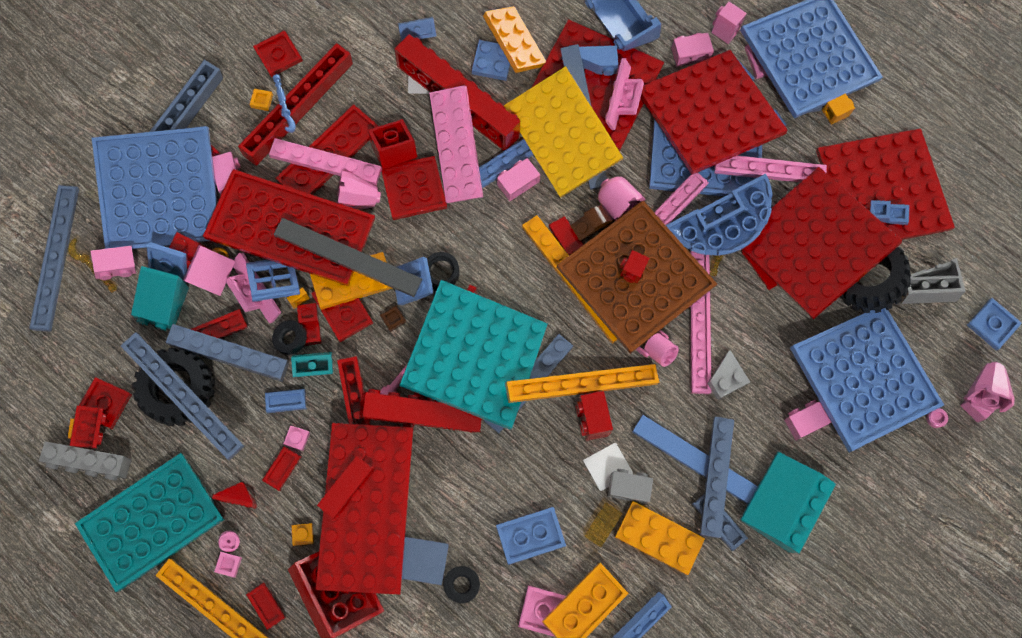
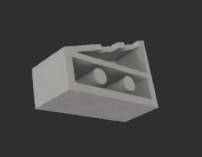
M957 258L952 259L948 263L936 265L934 268L911 274V285L908 287L907 295L905 297L901 296V304L957 302L966 292Z

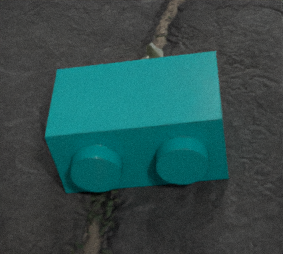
M332 352L292 355L291 357L293 377L333 374L334 372Z

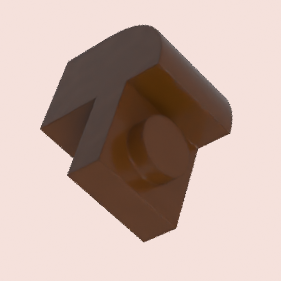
M599 205L585 212L583 217L570 226L582 242L596 231L602 232L615 221L605 207Z

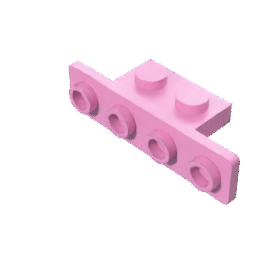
M622 58L618 66L617 79L614 81L613 94L609 100V110L605 115V121L611 130L616 129L619 115H636L644 85L642 79H628L631 66L626 58Z
M243 252L239 253L234 259L235 263L233 266L238 275L229 277L226 283L245 312L260 309L267 321L273 323L281 314V311L273 299L252 301L246 263H249ZM254 272V273H255V279H258L259 276L257 275L256 272ZM257 283L258 290L266 289L263 283Z

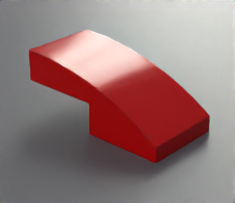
M317 304L297 305L298 323L307 332V340L304 346L322 344Z

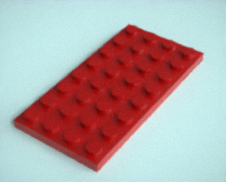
M233 169L203 237L207 240L349 286L354 273L353 270L274 236V232L281 219L284 218L362 252L375 221V215Z
M332 423L325 494L356 456L371 466L373 470L334 519L323 511L316 590L401 595L414 431L412 427Z

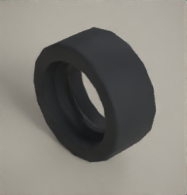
M437 252L427 258L429 272L434 263L446 261L452 266L453 272L451 277L444 281L455 285L460 273L458 261L455 257L447 252ZM430 273L432 287L437 289L440 281L435 280Z

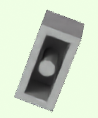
M617 469V471L611 473L607 497L642 504L650 502L653 478H649L648 474L637 472L636 475L628 474L629 471L625 469Z

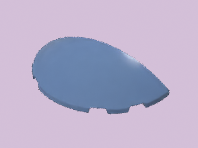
M764 174L733 190L731 194L700 210L696 209L666 226L683 246L692 252L717 256L737 252L751 244L761 234L769 220L772 210V189L769 179Z

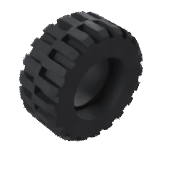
M901 247L894 249L878 263L891 271L889 277L883 283L876 286H863L855 283L840 296L847 306L852 304L854 310L859 311L863 309L864 313H870V310H875V313H879L881 309L886 308V310L893 308L892 304L898 305L902 301L901 296L905 297L907 295L908 287L911 285V272L908 257L904 255V250Z
M174 347L169 348L168 351L164 349L158 350V355L173 371H185L189 374L191 379L190 389L207 407H210L212 402L209 399L214 397L215 391L212 389L215 386V380L212 378L213 374L207 365L192 352L190 353L186 349L181 348L178 350ZM142 368L139 372H135L134 377L137 380L132 383V389L136 391L133 393V397L138 402V408L145 415L167 426H174L175 424L183 426L186 424V421L192 423L175 403L165 404L160 401L158 396L159 386Z

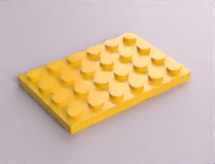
M566 66L504 105L509 113L517 115L520 119L521 135L560 198L623 160V156Z

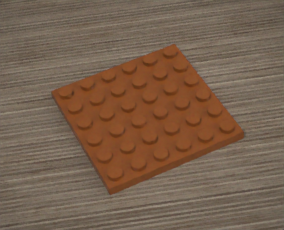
M641 201L556 267L630 354L717 286L714 279L644 201ZM632 250L650 258L638 284L627 282L620 276L623 270L620 269L621 263L624 258H629Z

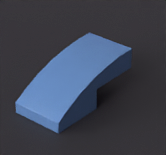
M871 200L870 212L881 222L908 225L909 205L891 204V201Z

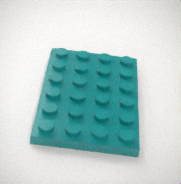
M180 453L74 524L115 592H120L225 519L185 456Z

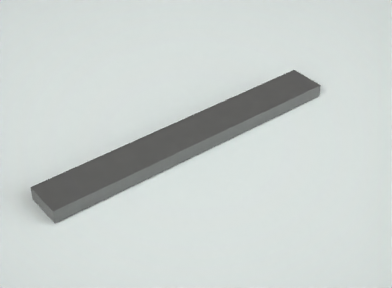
M284 218L281 219L274 232V236L412 297H415L423 281L418 276Z

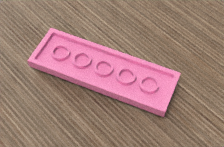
M467 86L430 92L446 203L483 198Z

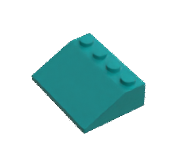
M777 452L740 521L788 553L800 554L836 483L816 470Z

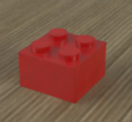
M403 119L368 130L372 149L382 169L418 158L415 141Z
M604 391L581 395L577 406H575L576 415L581 418V425H579L581 436H585L586 441L608 437L613 431Z

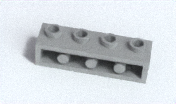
M45 441L39 462L45 463V467L58 470V467H64L67 472L78 473V470L85 471L84 475L97 477L98 474L105 475V479L117 481V478L126 479L131 459L121 455Z

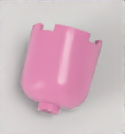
M619 176L604 180L598 193V201L605 207L614 221L645 200L625 178Z

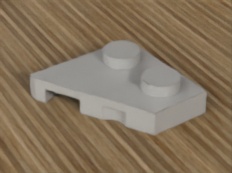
M730 350L724 355V359L718 365L714 375L707 384L716 399L719 400L747 385L750 381Z

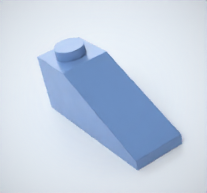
M617 46L579 47L584 69L605 76L617 73Z

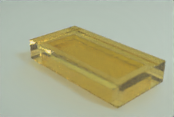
M605 503L584 537L601 548L623 513Z

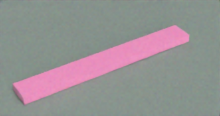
M689 250L691 255L710 275L709 255H702ZM710 291L690 307L691 394H711V389L707 384L711 378Z

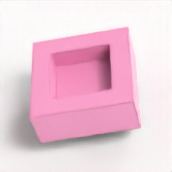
M290 425L283 444L304 451L310 432Z
M220 552L214 572L236 578L242 557Z

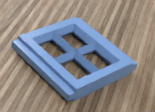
M270 260L246 263L253 302L300 294L294 268ZM288 268L289 274L274 276L273 269ZM269 270L270 277L255 279L254 272ZM290 278L291 285L276 287V280ZM270 281L272 283V288L257 289V283Z

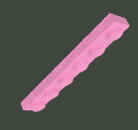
M276 138L269 153L270 158L338 176L341 175V171L350 172L377 186L382 167Z
M735 156L714 165V173L753 178L766 174L768 179L801 183L818 167L826 172L827 165Z

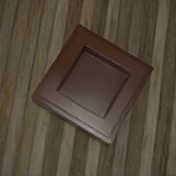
M396 305L380 315L390 332L406 323L405 318Z

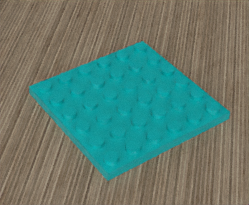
M441 280L399 386L511 430L521 402H508L505 383L529 379L548 323Z

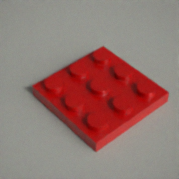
M435 156L407 161L382 169L381 172L393 220L447 209Z

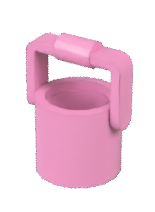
M660 330L647 341L644 349L639 347L636 351L646 358L648 356L651 357L658 364L665 367L675 360L679 348L669 340L667 334Z

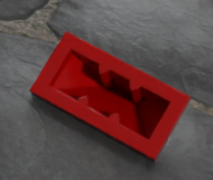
M244 482L213 494L212 499L253 509L257 507Z

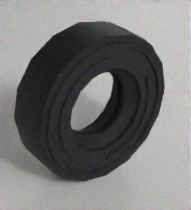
M293 320L280 323L272 335V343L275 349L286 355L299 352L307 340L305 328ZM289 331H294L296 335L295 340L290 344H285V334Z
M454 567L444 578V592L455 603H468L479 592V577L469 567ZM462 576L469 580L470 586L465 593H459L454 589L456 578Z

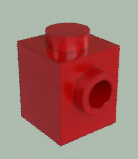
M632 250L629 258H624L621 263L620 269L623 270L620 276L627 282L638 284L650 258Z

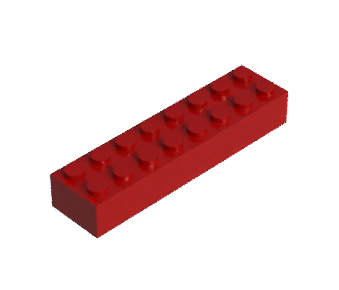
M408 34L394 48L397 67L427 91L435 92L464 85L467 86L473 127L501 150H507L519 139L521 121L518 116L509 113L500 102H495L487 92L481 91L473 81L467 80L459 70L453 69L445 59L439 58L434 50L425 47L420 39Z

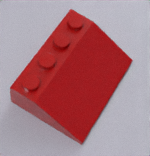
M319 551L295 562L288 569L320 638H338L384 612L376 593L316 590Z

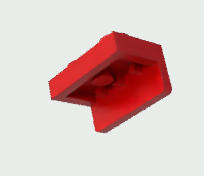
M76 406L69 446L96 449L97 445H101L103 433H99L100 425H104L106 413H103V408Z

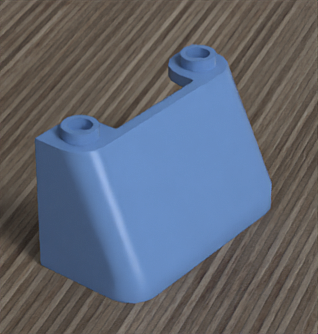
M585 0L586 6L594 11L614 39V44L618 50L627 51L650 43L660 37V21L657 17L653 19L652 15L648 16L637 0Z

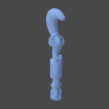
M276 74L273 75V81L276 83L278 100L280 105H282L281 115L285 117L289 126L285 127V130L292 133L296 128L295 122L290 116V110L287 109L285 103L286 97L284 90L281 88L280 75Z

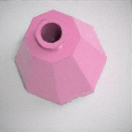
M341 171L337 203L360 210L375 207V204L380 202L381 192H378L377 186L350 172Z
M991 362L982 368L967 394L968 401L971 400L972 407L990 413L994 412V409L1006 412L1014 406L1013 391L1007 370L1003 365L998 362Z

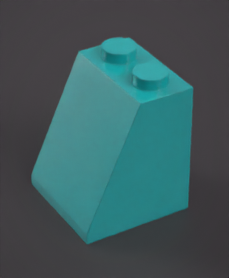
M141 266L131 315L141 325L148 326L149 323L163 331H166L167 328L171 329L172 324L176 325L189 287L177 275Z

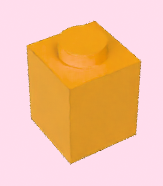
M845 93L827 102L822 112L832 125L849 117L855 107L853 101Z

